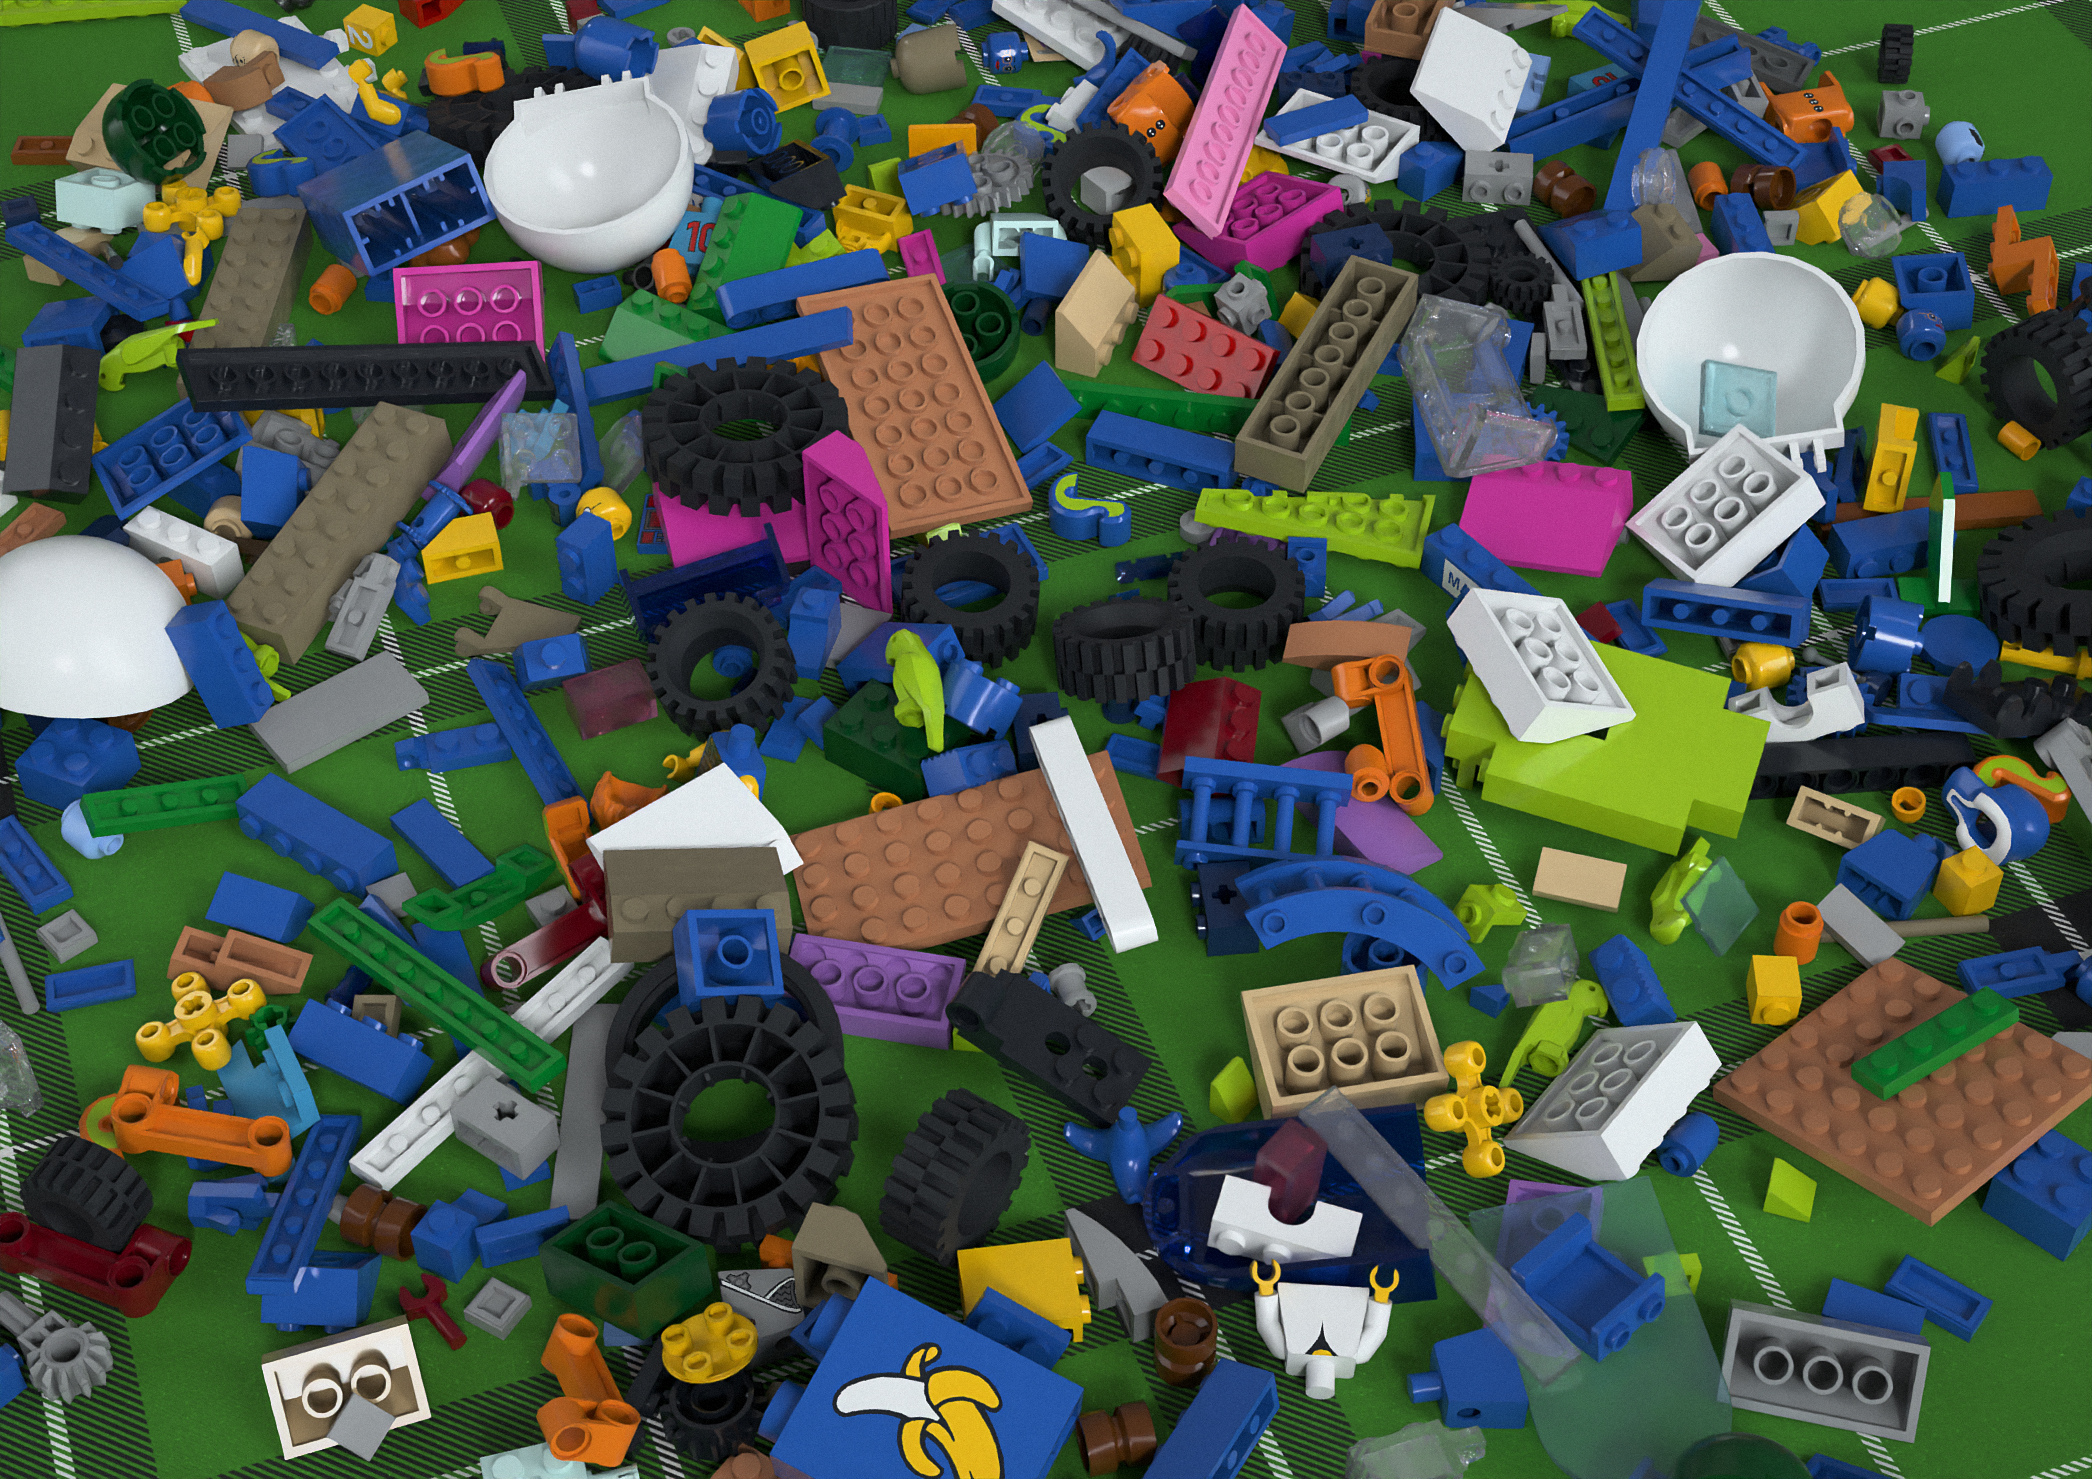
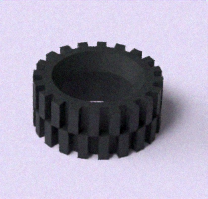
M1382 54L1381 59H1378L1376 56L1367 58V64L1361 62L1357 66V72L1353 71L1350 95L1353 94L1366 109L1420 126L1419 143L1422 141L1453 142L1454 139L1410 92L1421 62L1420 60Z
M1101 120V128L1093 129L1092 122L1082 124L1083 132L1077 134L1074 128L1066 132L1067 142L1065 144L1058 138L1052 145L1054 155L1047 153L1044 160L1045 170H1042L1041 179L1048 217L1058 220V223L1064 228L1065 234L1069 233L1070 241L1076 243L1086 242V245H1089V252H1095L1097 245H1105V252L1111 253L1112 245L1109 239V229L1112 228L1113 214H1091L1082 210L1073 201L1071 191L1078 178L1088 170L1103 166L1115 167L1127 173L1135 182L1137 189L1131 202L1122 210L1151 203L1157 212H1162L1164 186L1161 161L1159 157H1156L1153 144L1148 142L1145 145L1144 135L1137 129L1130 136L1128 125L1119 122L1117 130L1111 129L1110 121Z
M2058 309L2041 311L1995 334L1992 337L1993 341L1987 343L1984 351L1988 354L1981 357L1980 366L1987 369V372L1980 375L1981 384L1988 385L1989 391L1984 393L1987 403L1994 402L1997 409L1992 411L1996 420L2003 417L2007 423L2011 421L2017 422L2041 441L2039 450L2045 447L2047 450L2056 449L2092 431V332L2088 333L2086 331L2088 322L2082 318L2073 321V313L2066 310L2059 314ZM2034 360L2039 362L2049 373L2056 388L2057 404L2041 386L2035 371Z
M958 529L948 531V539L944 541L939 535H935L929 538V549L920 544L914 550V559L909 557L905 564V573L902 575L901 623L951 624L964 651L965 659L969 661H982V664L989 663L992 670L1002 667L1004 656L1010 662L1014 661L1019 657V649L1026 650L1030 645L1031 635H1035L1037 626L1040 582H1038L1039 572L1037 567H1031L1030 555L1026 551L1017 555V543L1009 539L1003 545L1000 543V534L991 531L988 538L979 537L980 529H969V536L960 537ZM976 581L997 588L1005 594L1006 598L990 610L970 613L958 611L947 606L936 596L935 591L953 582Z
M1226 536L1216 538V545L1210 546L1207 540L1197 544V553L1188 548L1182 553V561L1175 560L1172 565V573H1169L1167 601H1177L1178 606L1184 604L1188 607V611L1192 613L1196 664L1203 666L1206 661L1213 662V670L1223 672L1224 666L1230 665L1234 666V673H1245V665H1253L1254 670L1258 671L1265 669L1266 660L1268 659L1274 665L1283 660V652L1290 624L1303 623L1306 590L1303 570L1298 571V562L1293 557L1285 560V550L1277 546L1273 551L1268 550V542L1258 539L1256 545L1248 544V537L1237 536V543H1228ZM1225 592H1240L1257 596L1266 602L1248 609H1229L1213 604L1206 597Z
M715 592L704 594L706 603L697 605L694 598L684 602L687 611L681 615L673 609L666 616L671 625L668 628L658 625L653 633L659 645L649 643L647 654L652 662L646 663L647 674L651 679L649 683L673 724L677 723L681 732L689 737L694 732L698 741L703 743L708 741L709 735L712 733L731 730L736 724H745L752 728L757 727L761 734L769 730L770 726L766 720L772 715L779 721L786 713L781 701L792 702L795 693L790 684H797L798 673L794 667L797 664L795 656L778 621H775L772 612L765 606L760 609L756 600L748 596L745 597L741 604L737 594L732 592H725L724 601H719ZM735 645L749 648L759 655L760 663L755 679L739 694L724 700L712 701L702 699L691 692L690 681L692 673L699 661L711 651L723 646Z
M1132 596L1131 600H1122V597L1111 598V602L1105 603L1097 600L1090 602L1091 606L1089 607L1083 605L1074 607L1073 613L1064 612L1060 615V619H1055L1053 622L1052 634L1058 687L1060 690H1064L1065 694L1069 697L1077 695V699L1082 701L1095 698V703L1104 704L1108 700H1116L1117 704L1128 703V699L1137 698L1139 702L1150 700L1149 696L1151 695L1159 697L1169 695V689L1179 691L1185 687L1184 683H1191L1194 680V675H1197L1192 613L1188 611V607L1184 604L1178 606L1177 601L1168 600L1163 602L1160 597L1143 600V596Z
M959 1088L958 1091L955 1089L948 1091L945 1099L939 1097L932 1103V1112L930 1114L924 1111L917 1120L918 1128L914 1133L909 1131L903 1141L906 1146L902 1154L895 1155L891 1164L895 1169L891 1176L886 1177L883 1189L887 1191V1194L880 1199L879 1210L883 1211L879 1216V1223L884 1227L882 1230L885 1234L946 1268L948 1266L951 1268L957 1267V1250L981 1248L986 1243L988 1232L994 1233L1000 1224L998 1218L1003 1210L1008 1211L1013 1202L1010 1197L1013 1191L1020 1187L1023 1178L1019 1175L1021 1170L1027 1167L1029 1156L1025 1155V1153L1031 1148V1138L1027 1137L1031 1130L1025 1124L1026 1121L965 1088Z

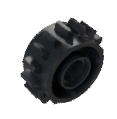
M741 1369L728 1378L711 1383L696 1384L674 1378L672 1389L665 1390L663 1393L665 1405L660 1406V1416L665 1438L667 1441L674 1440L676 1451L679 1454L685 1451L693 1457V1460L698 1461L702 1459L718 1462L719 1460L729 1458L730 1455L733 1457L738 1456V1446L742 1443L751 1447L755 1445V1436L768 1403L767 1397L764 1394L763 1383L761 1381L754 1382L751 1370L743 1371Z

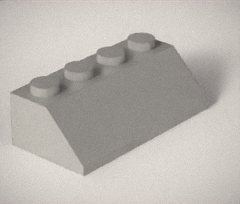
M1730 1298L1722 1344L1716 1403L1914 1443L1931 1346L1926 1337Z

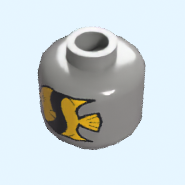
M1345 173L1333 177L1328 182L1330 185L1340 187L1346 215L1348 205L1364 202L1369 207L1371 189L1365 180L1356 175Z

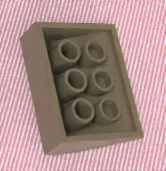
M776 847L603 850L610 963L661 962L675 954L672 929L685 911L707 909H774L779 951L788 955L793 926L789 892Z

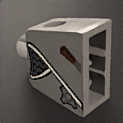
M786 1268L718 1272L721 1301L730 1304L733 1312L748 1318L754 1324L758 1333L759 1343L757 1351L751 1361L742 1369L743 1371L804 1352L791 1340L790 1333L814 1308L797 1304L794 1270Z

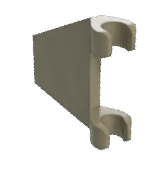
M485 586L478 594V598L482 600L479 605V611L485 615H499L485 639L469 628H459L454 634V640L458 641L455 646V653L459 656L469 657L482 654L514 652L524 642L576 633L582 622V617L509 598L498 589Z

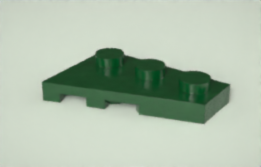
M1540 384L1527 400V402H1530L1531 409L1536 410L1540 404H1544V413L1558 412L1556 422L1565 421V433L1570 434L1568 446L1606 467L1613 465L1651 413L1646 403L1644 409L1608 412L1603 395Z

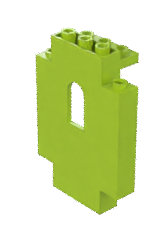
M1589 640L1633 708L1636 716L1632 721L1609 727L1605 740L1582 734L1548 744L1518 741L1512 735L1508 723L1500 710L1493 704L1489 692L1481 679L1474 673L1473 666L1468 659L1463 678L1467 679L1466 685L1458 684L1452 703V708H1456L1454 715L1447 713L1441 730V737L1447 738L1444 755L1454 758L1452 768L1459 769L1456 786L1472 790L1477 765H1480L1477 781L1484 782L1481 795L1482 800L1674 856L1678 854L1687 825L1733 839L1737 838L1771 722L1724 709L1732 679Z

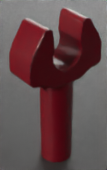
M425 1273L421 1274L423 1288L428 1295L420 1299L414 1298L408 1289L401 1286L399 1288V1302L402 1314H406L407 1321L427 1318L452 1350L460 1349L466 1343V1335L442 1307L443 1302L448 1299L446 1285L440 1278Z

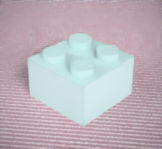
M95 167L55 180L57 221L72 223V226L75 228L89 229L95 227L100 228L101 233L119 234L125 227H137L136 225L143 224L144 206L147 203L156 202L155 185L137 181L123 171Z

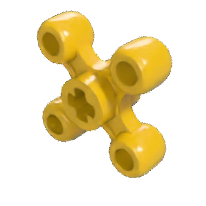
M184 180L169 185H162L163 202H150L144 206L143 224L148 231L154 233L169 230L171 223L174 222L178 223L180 229L188 232H197V226H200L209 240H216L222 237L224 232L223 217L236 216L238 208L242 207L241 194L235 187L224 186L217 188L214 195L208 197L206 190L198 187H189Z
M183 973L173 981L171 986L172 995L177 1003L174 1008L176 1019L166 1024L160 1021H151L144 1024L136 1033V1045L147 1061L159 1063L170 1058L178 1044L190 1041L192 1053L202 1068L209 1071L221 1069L229 1063L232 1057V1048L226 1038L229 1032L226 1023L237 1017L249 1020L250 1014L255 1015L260 1008L267 1005L266 996L256 981L241 979L229 987L225 997L213 1000L207 982L199 973Z
M1471 1040L1457 1042L1447 1047L1443 1058L1448 1074L1457 1080L1458 1090L1457 1092L1437 1095L1428 1099L1423 1110L1425 1122L1433 1131L1447 1132L1453 1130L1456 1133L1465 1132L1468 1139V1146L1465 1147L1462 1154V1163L1465 1171L1474 1178L1492 1177L1503 1170L1505 1155L1501 1146L1492 1140L1491 1127L1518 1120L1523 1114V1100L1515 1088L1483 1086L1480 1079V1073L1483 1072L1486 1066V1055L1483 1047L1478 1042Z

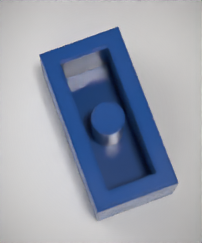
M614 274L572 284L574 301L581 314L613 307L623 302L621 286Z

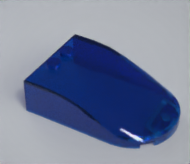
M1416 1103L1233 1123L1213 1127L1179 1144L1180 1150L1169 1158L1164 1165L1159 1162L1149 1178L1143 1198V1217L1150 1242L1158 1256L1168 1267L1191 1281L1253 1295L1259 1291L1258 1283L1254 1282L1249 1273L1250 1265L1256 1259L1242 1255H1229L1218 1248L1207 1245L1212 1218L1227 1174L1272 1187L1268 1209L1271 1215L1283 1224L1300 1225L1308 1221L1314 1213L1317 1201L1363 1214L1352 1256L1279 1264L1281 1269L1280 1277L1273 1284V1290L1277 1291L1278 1283L1369 1288L1370 1297L1374 1296L1375 1289L1370 1283V1274L1379 1265L1376 1273V1282L1382 1287H1388L1393 1284L1395 1268L1399 1273L1397 1287L1389 1292L1388 1299L1392 1301V1304L1438 1300L1424 1147ZM1256 1260L1258 1277L1261 1280L1270 1278L1273 1273L1272 1265Z

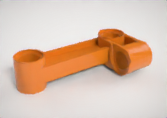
M1383 654L1361 661L1344 662L1334 666L1331 669L1335 696L1341 698L1349 709L1372 704L1376 705L1390 781L1389 792L1391 797L1408 815L1420 816L1426 813L1432 807L1434 793L1429 778L1411 673L1398 656L1392 654ZM1393 671L1400 672L1395 682L1383 684V680L1388 673ZM1420 786L1419 794L1415 798L1410 800L1403 799V795L1409 787Z
M130 1064L127 1067L120 1090L110 1111L117 1146L122 1151L129 1154H139L151 1150L253 1168L256 1173H261L265 1177L281 1175L292 1165L293 1154L290 1129L287 1122L282 1118L264 1116L255 1120L174 1106L179 1089V1075L171 1070Z
M564 1313L557 1319L542 1354L541 1363L545 1369L556 1375L566 1397L552 1399L539 1408L536 1416L538 1424L551 1454L556 1459L616 1467L621 1465L641 1421L640 1414L634 1407L624 1402L595 1342L599 1334L597 1326L581 1315Z

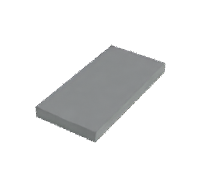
M385 650L269 708L259 722L249 723L248 727L289 775L429 704L430 701L426 690L388 650Z

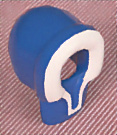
M1965 766L1954 771L1943 786L1941 800L1947 811L1958 823L1955 834L1963 851L1976 845L1999 867L2008 862L2030 858L2042 849L2047 842L2051 831L2048 813L2041 802L2021 786L2007 784L1993 789ZM1982 812L1991 819L1982 824H1976V820Z

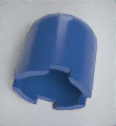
M602 15L588 20L582 29L576 32L573 40L575 60L580 70L588 77L600 82L601 75L609 74L613 83L622 81V71L630 70L633 79L644 77L646 73L653 74L658 59L659 43L653 41L652 37L655 35V32Z

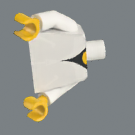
M1271 1259L1273 1273L1270 1278L1261 1280L1257 1275V1261L1254 1260L1250 1265L1249 1273L1254 1282L1259 1285V1291L1254 1294L1258 1333L1272 1355L1283 1359L1287 1374L1306 1376L1305 1392L1307 1396L1314 1399L1333 1397L1335 1394V1378H1352L1356 1364L1368 1362L1386 1338L1392 1308V1301L1388 1297L1389 1292L1393 1291L1399 1282L1397 1269L1395 1268L1393 1284L1388 1287H1382L1376 1282V1273L1379 1266L1377 1265L1370 1274V1283L1375 1289L1374 1296L1369 1297V1288L1278 1283L1276 1291L1273 1290V1284L1280 1277L1281 1269L1276 1260Z

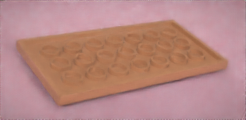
M935 273L797 298L796 309L800 317L847 306L852 311L853 345L815 353L825 381L830 380L839 389V397H844L849 416V438L857 441L864 448L887 501L889 540L920 534L951 523L963 525L1026 512L1032 509L1033 499Z
M1108 750L1086 755L1141 889L1152 887L1150 874ZM1041 768L990 781L986 785L966 789L951 795L927 798L788 836L803 861L802 865L793 869V874L808 935L918 951L990 931L1029 841L1069 856L1070 860L1046 915L1094 902Z

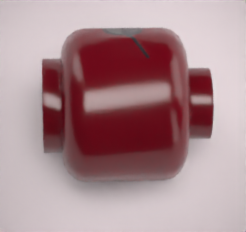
M478 478L460 490L458 495L472 509V515L491 512L496 530H502L510 524L515 508L509 491L485 478ZM461 511L458 513L460 518L466 517Z

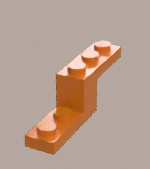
M2012 204L1998 207L1997 222L1992 223L1995 242L1990 243L1993 262L1988 263V274L1991 283H1997L2001 296L2030 290L2031 295L2026 297L2030 316L2041 311L2045 312L2049 309H2056L2060 263L2051 235L2020 242L2021 230Z

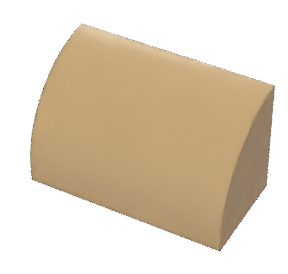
M1801 785L1786 824L1853 850L1880 834L1886 819L1878 814Z
M1543 847L1532 895L1617 913L1627 864Z

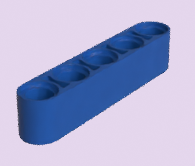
M869 248L734 280L720 286L716 290L715 296L727 326L732 329H738L798 314L796 309L798 297L891 281L879 251Z

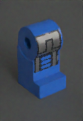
M558 456L524 468L527 490L532 500L536 501L543 498L550 508L552 522L560 527H568L577 519L576 508L582 494L561 458Z

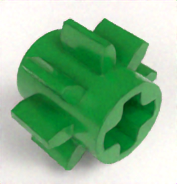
M267 1004L260 1008L255 1015H249L252 1028L245 1030L248 1045L256 1046L258 1057L262 1058V1051L269 1049L264 1031L281 1024L288 1037L299 1016L292 1017L289 1005L282 1007Z

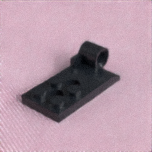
M1002 968L995 978L983 972H971L945 1008L948 1020L959 1029L957 1035L1100 1129L1110 1128L1119 1116V1111L1125 1107L1153 1062L1019 973L1008 972ZM1054 1040L1059 1042L1065 1049V1055L1051 1053L1047 1049L1045 1041ZM1089 1064L1097 1067L1101 1071L1103 1079L1093 1080L1084 1073L1083 1065Z

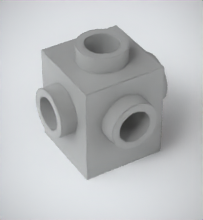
M1882 90L1876 118L1879 136L1898 140L1908 138L1920 139L1922 127L1928 126L1930 119V106H1925L1923 92H1915L1913 90Z
M1239 272L1230 281L1225 282L1219 291L1214 294L1219 309L1217 315L1224 324L1250 336L1258 328L1259 323L1272 316L1266 298L1268 292L1257 279L1250 280Z

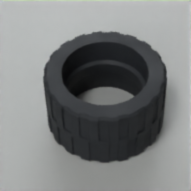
M802 0L803 21L806 22L808 30L817 36L818 49L824 50L827 53L844 56L871 53L886 46L897 34V0Z

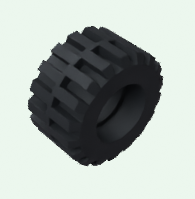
M64 1137L55 1141L21 1184V1190L19 1191L25 1209L38 1225L116 1254L121 1251L154 1204L152 1193L148 1189L146 1182L124 1159L97 1143L73 1137Z

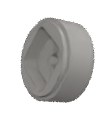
M1196 509L1184 513L1180 518V536L1192 544H1198L1206 540L1209 543L1216 528L1204 523L1195 522Z

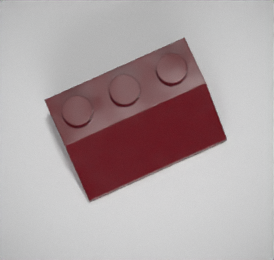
M1226 676L1187 683L1179 691L1169 690L1156 772L1157 779L1182 788L1186 756L1253 763L1262 691ZM1215 792L1211 794V798L1234 797L1232 794Z

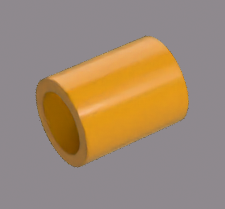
M2015 421L2007 423L1997 437L2000 444L2023 461L2032 458L2041 445V441Z

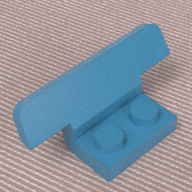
M281 1024L264 1031L269 1049L262 1051L264 1063L259 1064L254 1069L240 1039L232 1047V1057L229 1063L218 1069L217 1074L228 1099L232 1101L237 1117L255 1120L264 1116L282 1118L289 1126L292 1140L321 1119L310 1086ZM294 1156L292 1165L286 1172L275 1177L263 1176L265 1180L274 1186H281L287 1182L296 1164Z

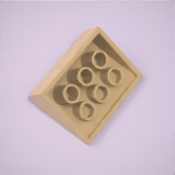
M113 83L76 128L65 159L79 172L95 167L122 171L112 160L106 149L102 136V119L110 100L127 87L126 85ZM187 98L199 113L205 126L206 133L202 136L204 152H207V155L202 165L182 180L189 187H198L206 190L234 109L230 106ZM188 149L177 158L163 166L164 169L172 170L175 167H183L191 153ZM155 185V191L161 192L162 185Z
M1414 964L1241 991L1240 998L1256 1089L1268 1134L1424 1109L1428 1099L1446 1094L1450 1077L1444 1065V1058Z

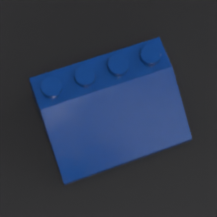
M187 397L93 455L91 462L118 518L122 521L253 439L252 429L242 411L194 413L190 399Z

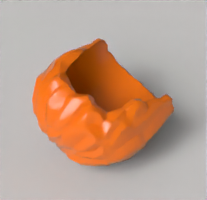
M606 771L597 783L590 803L594 824L600 832L669 794L668 785L663 784L662 788H648L619 780L612 775L611 771Z

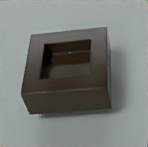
M235 537L234 543L238 546L240 556L245 558L244 564L249 566L255 564L271 543Z

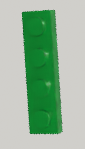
M242 773L82 794L79 806L92 838L239 818L235 801L250 789Z
M1985 986L1851 1064V1078L1882 1101H1885L2019 1021V1007L1988 986Z

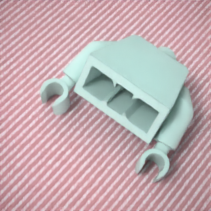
M990 213V221L980 223L974 231V256L976 258L973 261V279L977 281V274L983 272L989 275V281L993 280L994 260L991 258V255L1020 256V237L1024 232L1067 240L1064 228L1058 223V220L1039 213Z

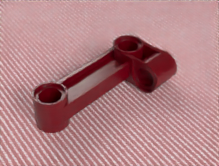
M591 851L566 864L569 867L573 882L582 896L581 901L583 904L487 957L480 967V978L487 989L493 992H504L519 987L589 947L600 936L603 938L608 936L604 872ZM500 960L508 962L512 968V977L509 982L502 981L497 975L496 966Z
M13 1211L0 1215L1 1269L14 1274L23 1272L117 1307L122 1315L129 1318L144 1317L157 1307L160 1299L176 1277L185 1270L192 1253V1242L189 1238L148 1223L141 1225L135 1231L130 1243L121 1255L31 1223L27 1216L20 1212Z

